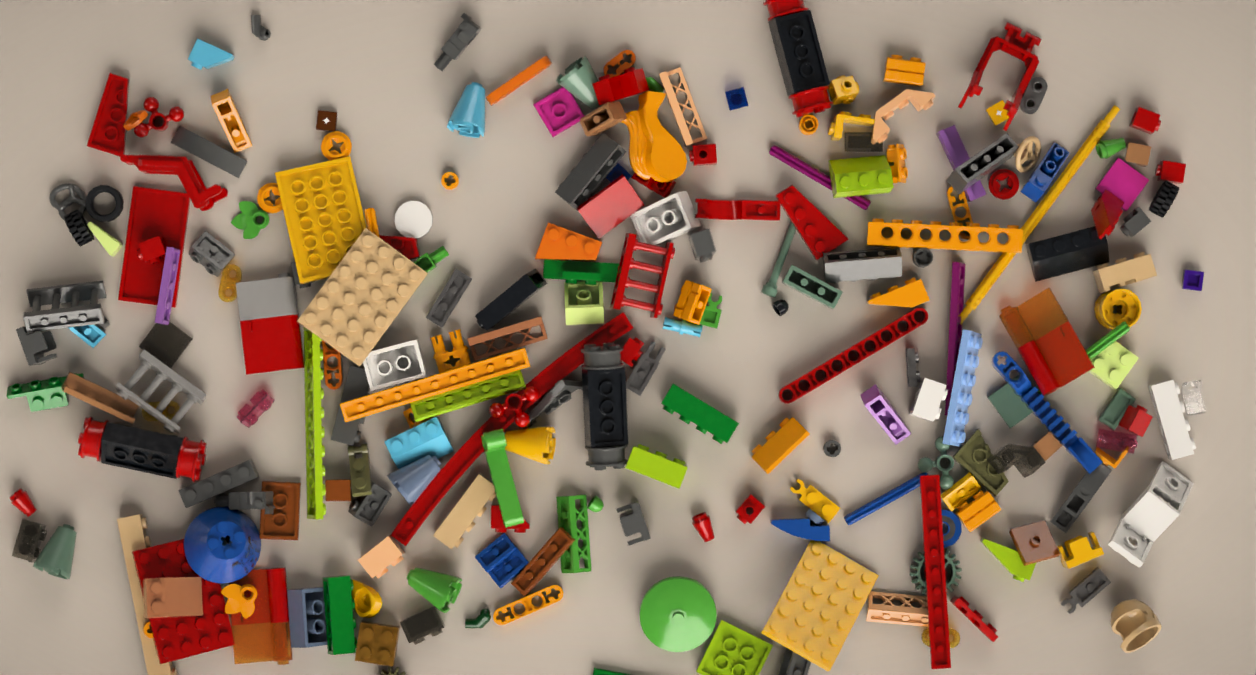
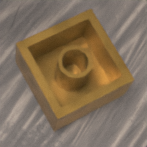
M361 621L355 661L394 666L400 626Z

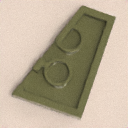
M977 429L952 458L968 473L970 472L992 495L996 496L1009 481L990 452V448L981 436L980 430Z

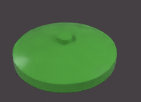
M681 576L665 578L655 583L644 595L639 612L641 627L646 637L657 647L671 652H685L703 644L713 632L717 617L716 605L708 589L694 579Z

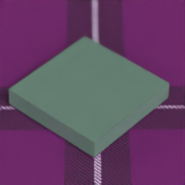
M1017 375V376H1016L1015 378H1013L1012 380H1018V379H1019V375ZM1008 383L987 397L1009 428H1012L1033 412L1027 407L1028 405L1025 402L1023 403L1021 397L1016 395L1014 389Z

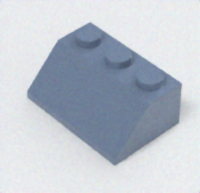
M323 587L287 590L291 648L327 645Z

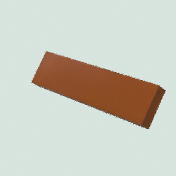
M560 527L511 584L523 596H527L572 545L575 539L563 527Z

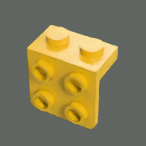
M841 111L839 114H836L833 122L829 124L828 135H831V140L839 141L842 138L843 123L872 126L875 119H871L870 115L860 114L858 117H855L850 112Z

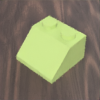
M585 281L577 282V284L564 282L566 325L603 324V282H596V285H586Z

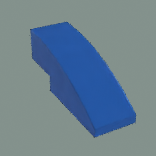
M809 518L771 520L772 525L791 535L815 541H830L829 525L810 526Z

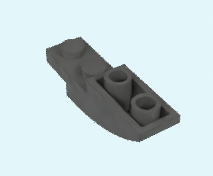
M1101 463L1090 474L1086 472L1050 522L1067 533L1112 469Z

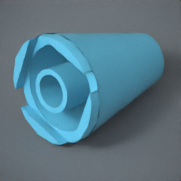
M472 82L466 86L447 123V128L450 131L454 132V129L459 131V135L479 138L480 134L482 137L484 136L485 89L480 83Z

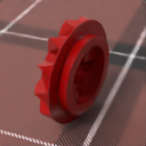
M997 170L990 176L989 190L995 198L1002 200L1010 199L1019 189L1018 177L1011 170ZM1008 177L1007 185L1009 188H1003L999 191L1000 184L998 181H1004Z

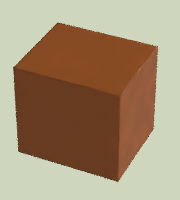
M351 479L325 480L326 501L353 500Z

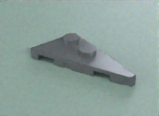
M558 381L554 385L555 387L545 394L542 401L528 414L530 422L526 427L522 428L527 429L537 422L536 418L540 414L546 412L548 415L563 403L572 399L571 393L577 389L583 391L582 381Z

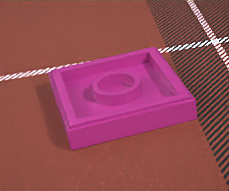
M563 87L533 104L552 137L577 124L585 116L572 94Z
M1117 158L1095 189L1101 194L1105 189L1124 202L1122 209L1127 211L1149 179L1120 158Z

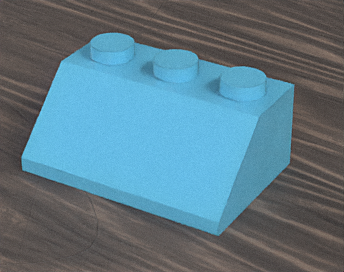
M438 416L384 441L398 469L427 455L431 457L435 455L438 459L454 451Z

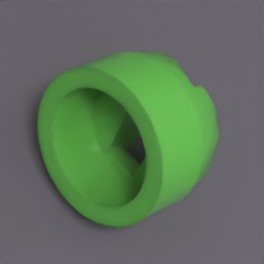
M595 495L587 508L593 512H599L603 509L604 504Z

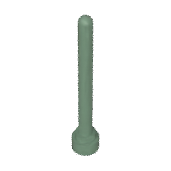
M792 222L788 228L770 280L766 285H763L761 293L771 297H776L778 292L776 283L796 231Z

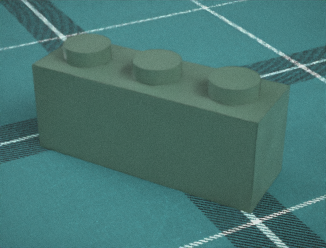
M793 265L790 266L782 281L783 284L832 310L843 293L839 289Z

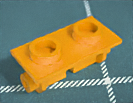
M903 144L888 145V149H886L888 163L894 162V166H890L893 183H906V178L908 177V169L905 167V159L907 158L906 148H904Z

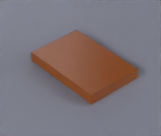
M262 481V492L273 491V506H275L274 514H265V509H261L260 539L299 540L301 483Z

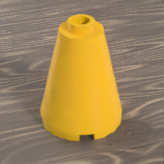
M545 426L507 431L505 434L507 444L505 450L543 464H550L548 460H553L556 446V438H552V433H556L555 428Z

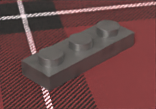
M456 269L426 318L443 328L471 283L472 278Z

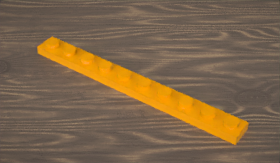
M524 347L340 403L345 422L524 369L530 367Z

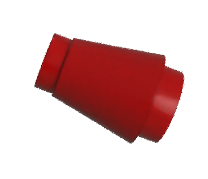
M20 488L9 497L12 501L11 504L26 514L27 517L37 510L26 490L23 491Z
M706 512L692 517V524L704 542L715 538L710 516Z

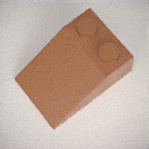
M201 577L143 579L144 619L203 615Z

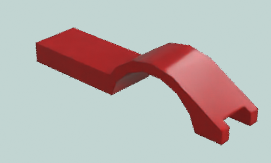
M695 199V203H697L695 218L780 221L779 201Z

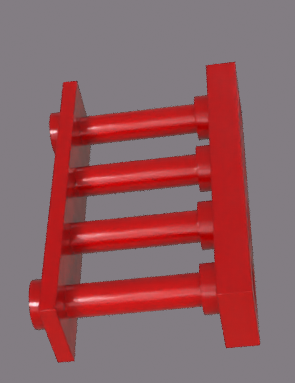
M626 233L610 308L620 310L624 305L651 311L650 317L657 318L658 315H661L663 309L661 299L670 259H673L675 254L674 243L668 242L664 248L638 242L636 234ZM639 249L664 255L662 265L657 266L635 261L632 258L633 250ZM636 268L658 273L657 285L630 279L628 277L629 269ZM633 287L655 292L653 304L626 298L624 295L625 288Z

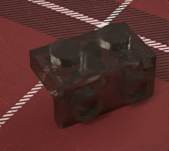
M22 519L12 556L31 563L35 562L42 552V549L39 547L41 541H44L47 535L46 525Z

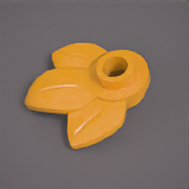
M234 583L227 585L221 590V593L228 598L225 604L226 614L241 612L245 619L253 614L255 610L254 601L257 598V590L253 585L245 584L240 586ZM246 590L251 591L250 597L244 596Z

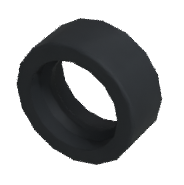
M100 185L94 187L88 193L85 206L92 218L101 222H109L115 220L121 214L124 201L117 189L108 185ZM103 192L112 194L116 201L115 209L107 215L99 214L93 206L95 197Z

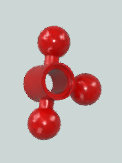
M148 97L144 101V108L146 111L151 112L152 115L149 118L148 124L141 122L134 128L135 135L143 138L148 135L151 129L160 132L166 130L169 126V121L179 122L184 118L183 109L173 107L168 115L158 113V100L154 97ZM158 117H162L164 120L161 127H156L154 124L155 119Z
M529 386L522 395L509 394L505 399V403H493L489 407V413L492 417L499 418L506 409L515 411L516 425L526 427L530 422V417L521 410L523 401L533 402L537 400L539 391L536 387ZM513 396L517 397L520 401L516 408H512L509 405V399Z

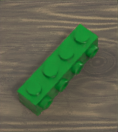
M672 384L661 402L664 405L662 409L671 414L674 411L680 414V420L687 424L690 421L697 425L695 429L704 434L708 431L713 434L712 439L720 444L723 441L728 443L739 424L675 384Z
M346 575L322 577L328 654L356 653L357 638L354 637L356 620L353 618L355 602L351 594L353 581L350 579V576Z

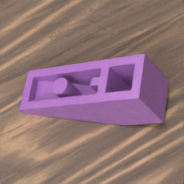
M876 384L860 395L864 406L895 445L911 435L909 429Z

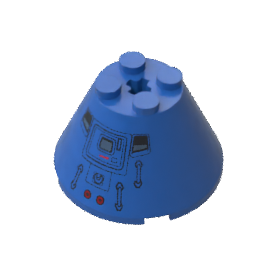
M229 507L208 509L199 514L186 531L184 552L187 562L198 576L207 581L225 584L240 580L254 568L261 552L259 531L254 522L239 510H229ZM222 540L227 541L228 544L226 546H223Z

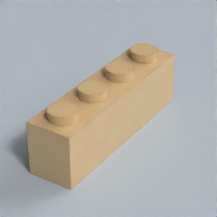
M478 474L433 536L450 549L454 546L458 548L464 540L461 536L465 531L469 533L476 524L473 522L476 516L481 517L486 511L485 504L488 500L492 502L495 499L496 493L493 483L483 475Z

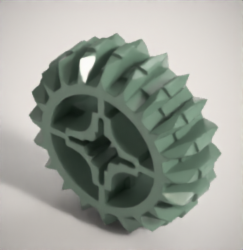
M947 549L944 552L945 568L947 565H950L951 575L949 580H946V589L948 588L949 591L953 592L954 589L951 585H959L954 580L955 578L961 579V576L956 575V572H961L962 568L955 567L960 564V561L953 562L952 560L956 555L952 554L949 557L950 550ZM918 552L917 554L921 558L919 560L915 557L913 558L917 565H910V568L915 569V572H910V576H916L911 582H919L915 588L919 590L923 587L921 594L924 595L926 594V576L924 579H921L920 569L922 564H925L924 555Z

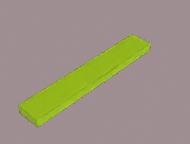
M520 369L411 402L410 405L415 422L525 389L526 385Z

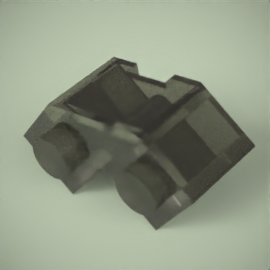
M1007 444L999 448L987 459L998 474L1007 471L1014 465L1024 478L1033 474L1046 463L1034 447Z

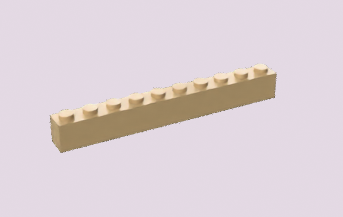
M142 514L119 518L117 523L148 675H178L176 668L172 666V661L159 664L154 639L146 637L143 633V626L149 619H144V599L132 552L152 547L150 536H146L145 531L148 528L147 519ZM150 625L147 633H152Z

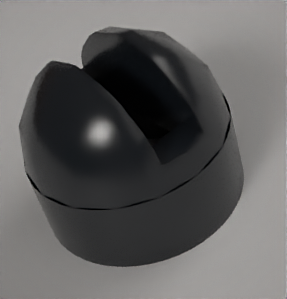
M780 299L772 303L774 311L779 316L784 315L789 309V305L785 300Z

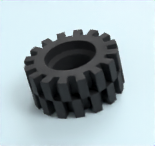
M1165 180L1154 196L1149 211L1163 218L1173 204L1179 192V187Z
M78 209L64 216V221L70 233L80 247L94 240L93 233L87 226V221Z

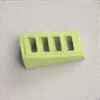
M90 221L87 223L88 228L108 254L114 257L123 246L122 243L94 222Z

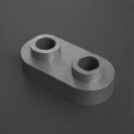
M1035 77L1030 80L1023 94L1020 108L1025 114L1035 113L1045 96L1048 86L1047 82L1041 77ZM1036 83L1041 85L1040 90L1035 89ZM1032 101L1034 103L1033 107H1028L1027 102Z

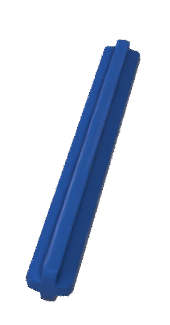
M923 472L849 513L844 517L847 525H852L920 487L919 476L928 475V473Z

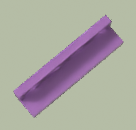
M955 125L936 133L953 171L970 159ZM980 180L964 191L968 203L986 195Z

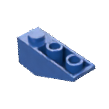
M1054 142L1020 192L1034 202H1037L1045 193L1070 152Z

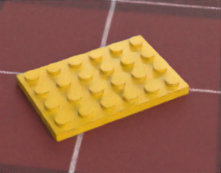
M350 156L275 172L300 284L329 278L364 229L367 228Z
M810 540L761 633L829 672L879 575L822 542Z

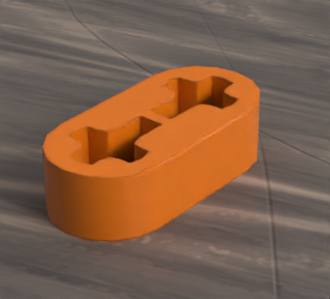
M624 50L605 64L603 68L604 75H608V66L613 68L617 64L619 67L615 70L616 74H609L610 78L623 74L624 69L631 68L635 64V54L630 50ZM624 54L632 56L631 63L625 62L622 65L620 64L624 59Z

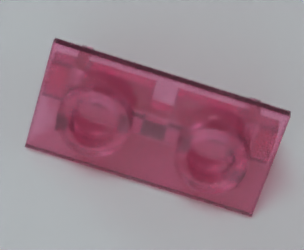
M263 389L250 399L254 405L251 407L246 403L236 416L248 428L254 425L258 418L265 411L269 410L275 401Z
M1099 429L1096 447L1123 452L1126 446H1129L1130 448L1127 453L1134 454L1138 443L1136 440L1137 435Z

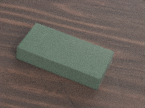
M1119 388L1098 420L1115 431L1128 405L1132 406L1136 399Z

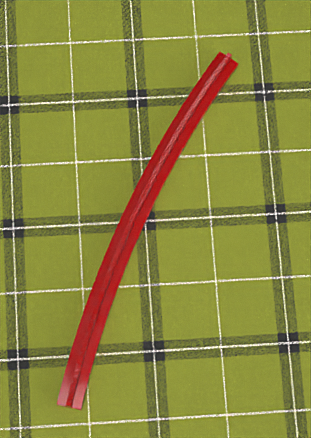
M624 312L561 355L528 382L526 388L529 386L536 387L539 391L538 399H540L558 381L564 379L584 363V353L581 352V349L584 348L585 344L603 346V343L614 342L632 330L633 326ZM525 389L519 390L516 394H524ZM515 396L511 397L509 405L512 408L518 407L519 399ZM537 400L533 402L523 401L522 412H525ZM506 409L499 418L491 416L467 440L410 507L391 533L393 538L407 546L441 499L484 452L481 439L482 434L498 429H503L504 432L515 421V411Z

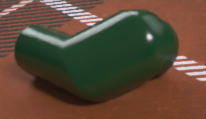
M482 609L476 619H465V628H483L491 619L490 610Z

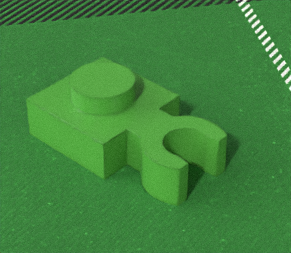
M710 293L708 299L709 306L705 307L700 325L717 329L722 312L721 309H717V306L722 302V296H719L717 302H713L711 300L712 293Z

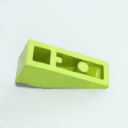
M981 538V543L1009 573L1014 574L1013 579L1024 582L1025 579L1030 581L1036 563L1024 566L1018 551Z

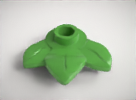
M242 201L239 202V208L242 213L234 217L231 224L238 229L244 230V239H253L258 236L260 229L265 228L269 224V215L265 211L259 210L255 203ZM262 216L263 222L258 223L257 217Z

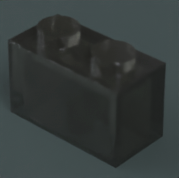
M435 606L400 621L408 642H414L415 645L424 641V637L429 634L433 637L442 633V628L445 627L441 615Z

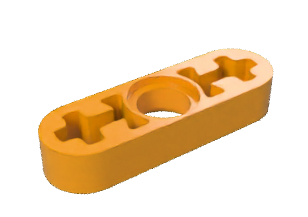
M951 186L948 188L946 195L953 220L957 222L968 218L969 222H965L966 226H968L973 221L965 192L963 191L958 195L959 201L963 200L964 203L953 206L952 202L955 203L956 199L950 195L953 192V187ZM957 207L965 208L966 215L959 218L956 216L955 210ZM960 232L958 235L962 239L970 238L969 234L966 236L965 233Z

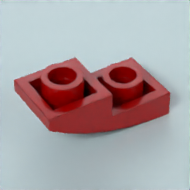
M635 172L631 177L664 198L669 196L676 184L674 180L661 183L655 181L652 177L644 180Z

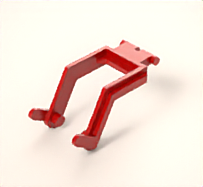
M1007 22L1004 28L1007 30L1004 39L998 36L990 39L972 75L969 86L958 105L959 108H962L968 96L972 98L974 94L977 96L981 94L983 87L979 86V82L993 52L1001 50L1023 61L1026 71L1012 100H1007L1003 109L1008 111L1007 116H1009L1003 127L1005 131H1007L1017 113L1023 93L1039 64L1038 56L1032 54L1031 51L1034 44L1039 46L1042 40L1029 32H1026L1024 38L1021 37L1020 34L1023 29Z
M125 154L120 157L122 162L128 165H135L139 171L145 174L178 175L194 207L199 208L201 211L211 209L215 202L228 195L227 189L221 188L217 184L207 189L193 161L188 160L186 157Z

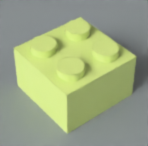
M1115 341L1091 359L1095 368L1089 372L1112 389H1117L1139 357Z

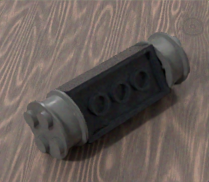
M612 342L603 343V346L585 344L584 348L581 349V352L584 353L582 386L585 449L588 450L589 460L586 461V465L594 468V470H606V467L611 466L614 469L625 468V464L628 462L625 459V448L628 445L625 368L624 364L621 363L623 347Z

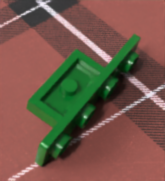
M545 259L543 278L566 280L568 284H577V281H585L586 285H596V282L615 283L619 263Z
M74 373V374H76V375H78V376L84 378L83 373H81V374ZM67 376L51 377L41 381L33 380L30 383L13 384L7 389V399L26 396L31 412L69 406L67 393L61 390Z

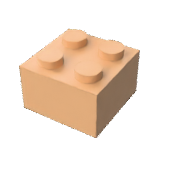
M389 535L358 561L371 578L375 576L380 578L389 571L387 567L390 564L394 567L404 559L402 555L405 552L396 540Z

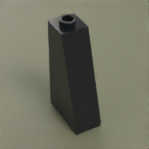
M536 269L528 272L475 315L478 325L488 331L548 283Z

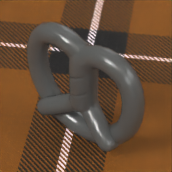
M65 183L57 186L50 193V203L54 208L58 209L59 215L63 220L66 215L64 210L74 202L81 205L79 211L82 215L85 212L86 196L78 186ZM69 189L70 196L60 204L57 203L55 196L60 191ZM75 192L79 195L80 199L75 196Z

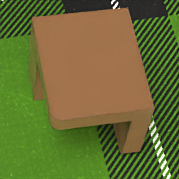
M1131 142L1126 143L1125 161L1136 163L1138 166H1147L1151 146Z
M1048 432L1030 447L1042 461H1046L1062 445Z

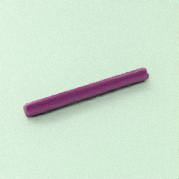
M773 145L771 147L770 155L832 190L829 176L778 146ZM863 196L843 197L864 210H867L871 204V201Z

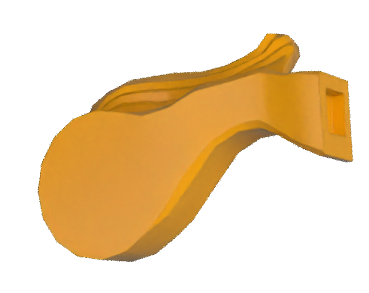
M647 91L639 95L638 110L625 113L626 119L622 121V123L627 125L629 131L630 165L633 171L644 180L652 177L655 181L661 183L670 182L680 177L685 171L687 164L686 154L678 141L661 125L658 119L657 111L666 93Z

